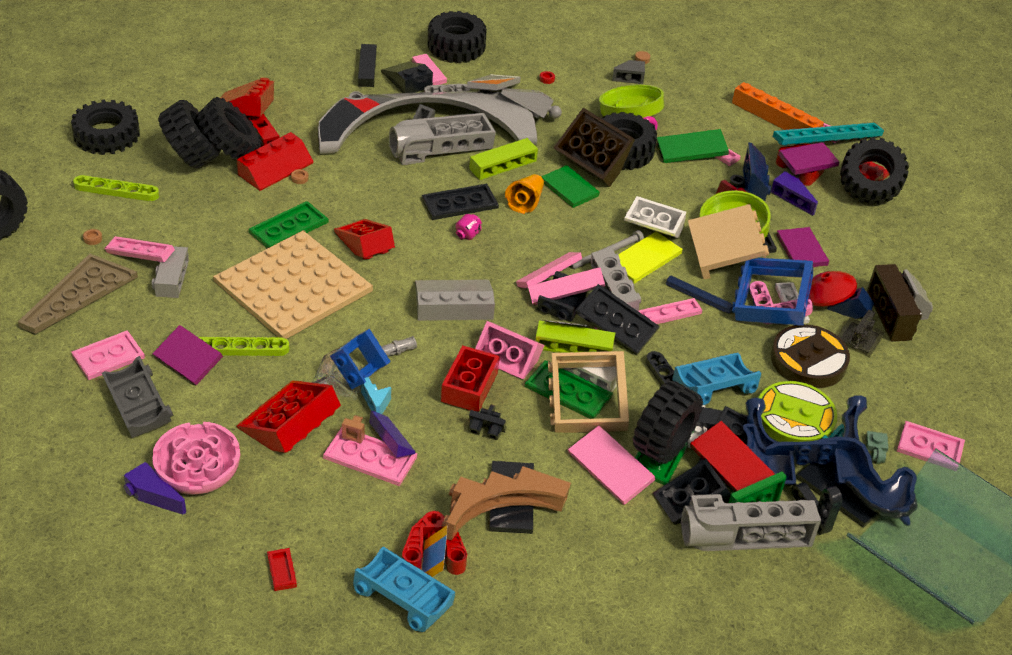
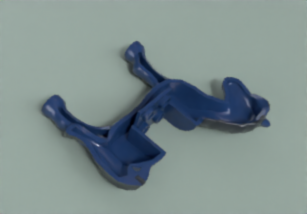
M857 395L848 398V409L842 414V423L844 425L842 437H830L804 442H778L770 438L763 428L761 417L766 409L765 401L761 398L747 400L745 403L746 411L748 412L747 424L743 425V430L748 437L747 446L775 474L782 471L787 476L784 486L796 485L794 464L818 463L826 465L833 463L834 477L837 485H846V487L850 488L852 493L869 510L876 512L880 516L900 519L906 526L910 525L909 516L918 508L916 494L914 493L917 480L916 473L908 467H902L897 469L891 478L883 481L874 469L871 455L865 444L860 441L857 429L858 418L867 409L866 397Z

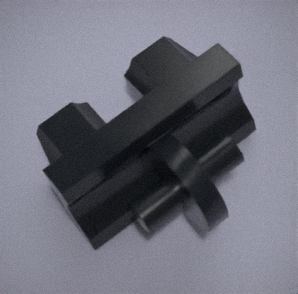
M492 404L489 406V409L481 408L480 412L470 410L469 432L480 434L482 426L489 428L487 437L498 440L501 433L506 431V420L500 418L501 413L495 412V405Z

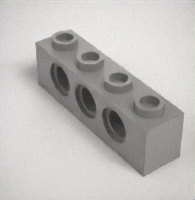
M612 248L591 253V267L593 269L601 268L605 282L604 288L639 311V304L641 303L640 294L634 290L633 281L627 277L626 268L620 264L619 255L615 254Z

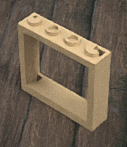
M624 351L552 353V362H548V373H552V378H549V390H553V395L549 396L550 408H554V413H550V424L554 425L555 432H591L597 426H600L606 432L628 431L629 413ZM615 367L619 418L561 420L558 368Z

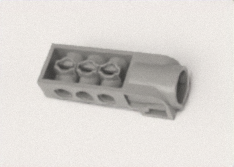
M485 113L404 120L390 128L389 147L394 157L399 158L402 165L424 162L427 155L492 149L496 132Z
M720 494L692 495L690 505L684 506L682 512L681 529L686 547L694 546L701 551L812 547L821 519L815 500L724 503Z

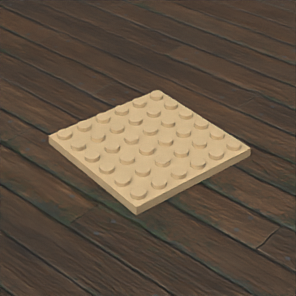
M304 231L213 276L214 282L277 337L285 339L373 291L372 284Z

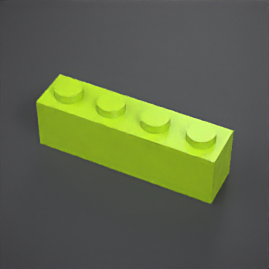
M528 138L470 156L469 169L479 180L536 162L538 148Z
M539 320L535 341L544 345L543 350L557 353L609 352L613 350L615 333Z

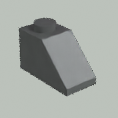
M629 60L614 67L612 81L643 84L645 62Z

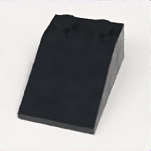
M408 61L381 70L402 93L419 92L424 90L426 86L433 85V72L425 64Z
M707 459L701 461L653 493L674 525L681 523L684 506L690 505L692 495L720 494L724 503H729L731 495Z

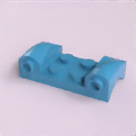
M737 352L677 366L674 370L673 381L700 394L703 399V405H706L710 402L712 392L715 390L738 385L744 393H754L758 389L761 372H752L747 369L740 354Z
M385 547L379 550L375 558L367 566L357 568L354 574L353 586L359 595L368 597L375 590L408 611L407 619L409 626L415 631L425 632L453 605L455 591Z

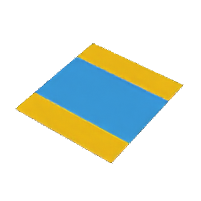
M448 525L425 540L422 571L431 577L444 570Z

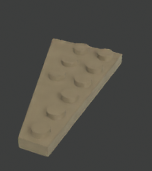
M89 254L18 321L19 327L36 334L138 277L137 271Z

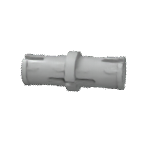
M414 336L399 341L394 340L392 343L381 347L387 356L401 355V352L417 348V343Z

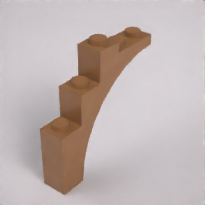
M524 466L519 474L515 473L514 478L492 471L488 479L484 478L482 484L460 476L457 484L453 483L449 492V496L452 497L450 504L451 514L450 516H445L442 524L443 528L448 525L446 539L452 540L458 530L469 520L495 508L512 505H531L562 512L568 498L571 483Z

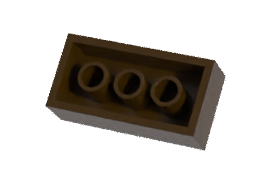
M896 264L875 265L867 293L874 302V308L891 342L912 341L917 331L918 322L922 317L921 310L918 309L915 299L911 295L908 285L905 283L902 273Z

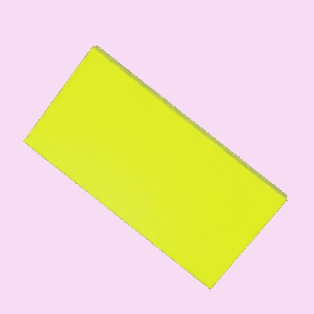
M656 231L618 255L620 264L626 268L627 277L635 284L682 254L683 249Z

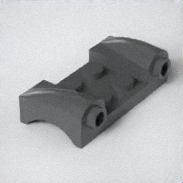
M140 356L136 357L133 363L123 370L102 372L132 438L172 422L170 417L174 415L169 405H164L151 379L153 373L149 365H144Z

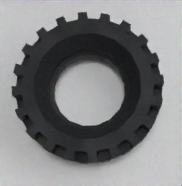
M214 97L197 114V119L200 121L199 125L204 128L203 132L210 137L209 140L214 142L218 149L221 148L224 154H229L234 160L258 149L261 146L260 144H262L261 136L257 134L258 130L253 127L252 121H249L246 115L239 111L237 106L234 107L230 101L226 102L224 98Z
M105 99L99 103L92 101L91 105H82L83 109L78 108L76 114L72 115L71 125L74 142L77 143L78 147L82 146L85 152L91 150V154L101 152V155H105L106 152L115 154L117 150L123 152L125 147L131 148L133 146L132 142L137 143L138 137H140L136 110H132L131 105L125 106V102L122 101L120 103H116L115 100L106 102ZM106 122L118 123L117 126L108 129L92 127Z

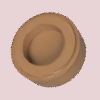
M639 51L635 54V61H644L647 64L650 62L651 55L648 52Z
M298 169L291 173V180L296 184H304L309 179L308 172Z
M97 229L87 230L83 234V240L88 245H96L102 241V233Z

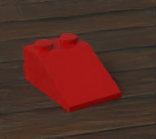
M362 219L334 229V232L355 255L363 259H370L374 254H384L389 252V249L395 248L392 228L388 225Z

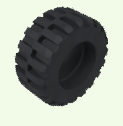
M443 12L440 15H436L429 22L428 48L435 57H440V60L443 61L447 60L451 63L474 61L485 51L486 25L476 15H471L468 12Z
M179 100L160 113L158 117L159 126L166 140L186 164H189L190 167L201 168L219 156L221 148L218 149L216 144L209 140L210 137L203 132L204 128L199 125L200 121L197 119L198 109L187 100Z
M615 112L601 118L635 139L622 170L642 168L643 165H647L653 159L657 131L649 120L643 119L640 115L636 116L634 113L627 114L625 112L617 114Z
M871 137L868 141L862 139L859 143L856 142L846 152L841 166L840 176L841 184L845 185L844 190L847 193L850 192V197L853 199L858 198V202L863 203L865 201L868 202V205H873L876 202L880 205L884 201H891L893 197L900 193L908 176L909 164L906 161L905 153L901 154L902 149L899 146L895 147L893 142H886L883 138L876 140L875 137ZM865 162H877L887 169L890 177L882 181L870 180L862 175L859 165Z
M0 170V195H2L0 201V240L4 236H10L13 230H17L20 227L19 223H23L25 219L24 214L27 213L28 209L25 192L3 170Z
M668 381L663 384L649 400L637 422V427L634 430L635 435L633 436L635 449L658 463L666 464L671 462L679 454L680 450L684 448L699 421L700 413L703 409V399L700 394L676 381Z

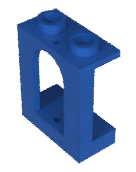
M370 328L356 335L330 355L351 389L366 382L364 378L371 376L378 369L391 362ZM357 347L368 362L361 370H358L349 356Z

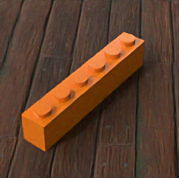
M743 82L734 90L733 104L784 130L823 127L824 122L748 83Z

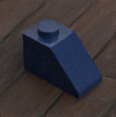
M861 287L856 289L855 293L847 300L830 305L827 309L853 319L866 318L871 314L874 302L865 289Z

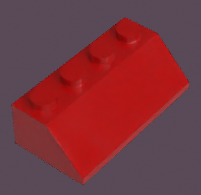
M290 132L238 158L237 169L238 175L261 191L290 176L293 171L313 164L314 161L302 139Z

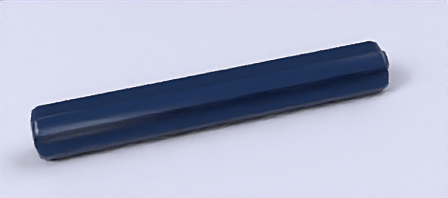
M672 275L666 280L667 286L729 314L733 309L732 303Z

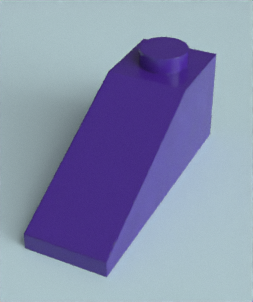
M784 171L773 180L772 194L812 216L815 214L818 201L798 178Z
M146 462L124 474V489L129 496L133 495L138 501L182 515L186 513L185 499L169 484L164 482Z

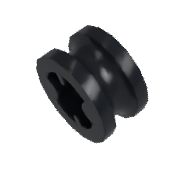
M732 175L729 183L737 189L743 188L745 178L741 175Z

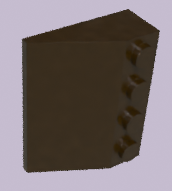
M582 108L553 148L560 156L610 187L620 174L635 139L587 109Z

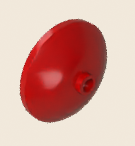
M843 271L820 273L812 279L809 300L812 301L814 306H830L841 303L855 293L857 281L854 276Z

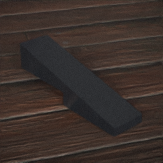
M361 44L358 87H374L377 44Z

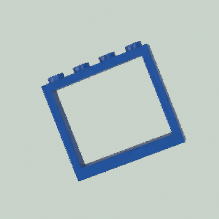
M773 258L747 260L745 266L741 267L742 277L739 276V289L735 291L736 302H733L732 313H735V320L804 325L813 279V261ZM752 274L802 277L796 309L745 305Z

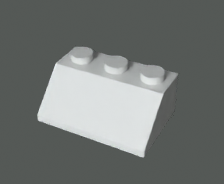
M636 196L624 220L678 238L684 228L686 212Z

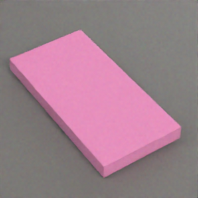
M597 426L568 449V453L623 505L655 481V476L600 426Z
M342 427L323 454V459L397 486L401 485L417 458V453L396 458L384 441L365 435L362 443L342 438Z

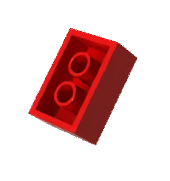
M462 345L442 383L441 402L479 412L498 374L500 356Z

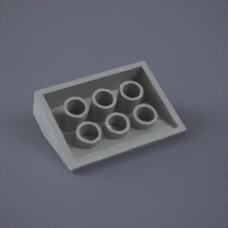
M415 280L418 321L494 319V293L489 280Z

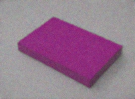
M823 142L779 151L780 158L794 175L839 166V160Z
M810 227L777 230L776 236L790 260L813 261V267L828 266L829 260Z
M181 325L153 352L156 358L194 385H197L223 357L219 351Z

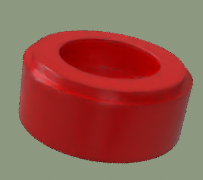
M544 71L540 73L539 80L544 84H551L555 81V74L550 71Z

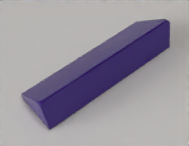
M371 411L369 423L396 458L415 454V450L388 416Z

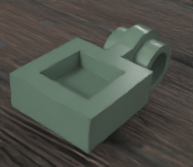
M867 431L866 447L867 450L872 451L871 459L876 464L884 463L886 460V453L889 449L888 437L886 433Z

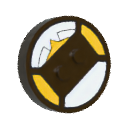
M808 324L793 325L783 329L775 337L771 350V361L777 372L788 381L802 382L816 388H826L837 384L843 379L849 365L850 353L843 340L825 328Z

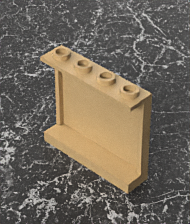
M750 204L688 220L703 279L711 278L709 270L758 257L766 258V256H769L767 245L763 246L765 244L763 233L759 234L762 231L760 223L756 222L758 220L756 211H752Z

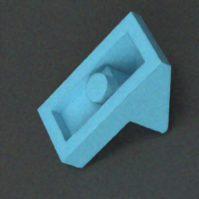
M369 377L364 378L366 382L361 385V393L371 411L383 414L391 400V387L378 390L376 385L372 384Z

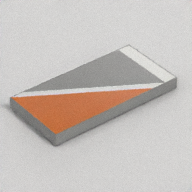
M490 74L468 81L467 88L498 91L520 83L521 77Z

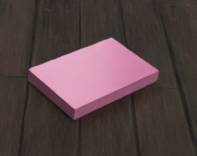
M128 330L72 351L73 358L88 380L101 376L104 371L111 372L129 365L138 356L141 359L145 358V354Z
M905 421L897 452L957 471L965 440Z

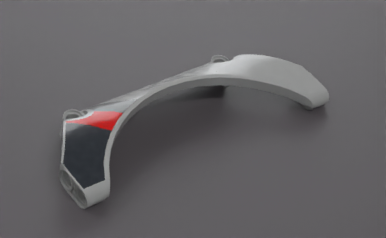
M483 89L479 91L365 95L354 91L350 93L349 97H343L336 102L320 119L318 126L320 154H335V152L339 151L346 138L359 125L372 116L400 105L437 102L464 107L477 113H485L486 117L503 127L516 141L528 138L534 145H537V132L533 114L522 105L502 95L501 92Z

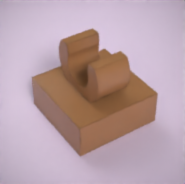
M355 415L352 420L345 418L342 423V438L362 443L365 438V424L361 423L363 417Z

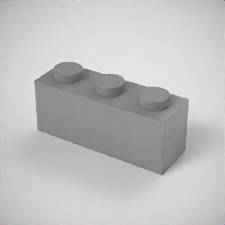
M173 246L175 250L165 262H159L160 265L156 266V278L152 279V289L155 290L156 297L179 298L189 263L188 247Z

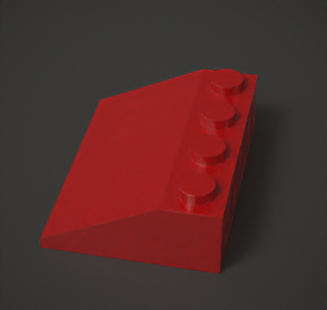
M260 78L225 92L220 99L224 98L226 102L230 101L234 107L237 106L242 114L261 117L274 100V81H270L269 78Z
M292 380L236 425V427L270 450L286 453L291 451L293 446L300 440L305 439L307 434L313 429L319 427L322 421L332 416L341 404L332 385Z

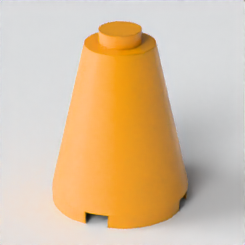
M533 174L512 182L505 191V198L509 202V207L513 211L522 214L532 212L539 203L544 186L543 178Z

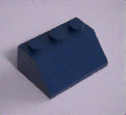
M748 142L743 164L744 190L766 201V197L770 195L771 186L768 185L770 175H767L769 166L766 165V160L762 153L753 143Z

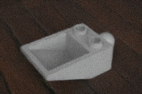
M501 89L502 95L529 109L536 118H540V116L544 118L547 112L554 119L561 116V108L556 105L551 106L553 99L539 90Z

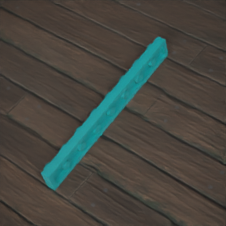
M876 123L779 130L774 131L772 137L780 145L786 146L787 144L882 136L884 130Z

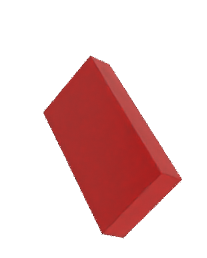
M290 548L267 551L274 591L296 588L297 581Z

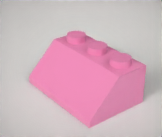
M487 321L475 349L500 356L499 369L524 380L538 362L544 345Z

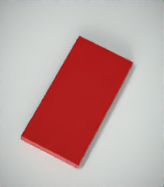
M722 421L690 443V447L703 460L707 459L717 475L734 492L775 475Z

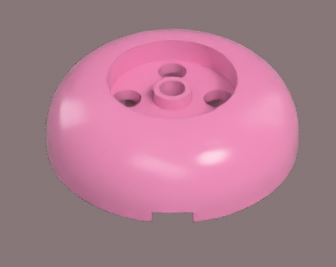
M189 422L178 425L163 434L153 449V466L157 475L175 491L184 494H204L222 487L233 477L240 461V448L236 437L223 426L210 422L190 425Z

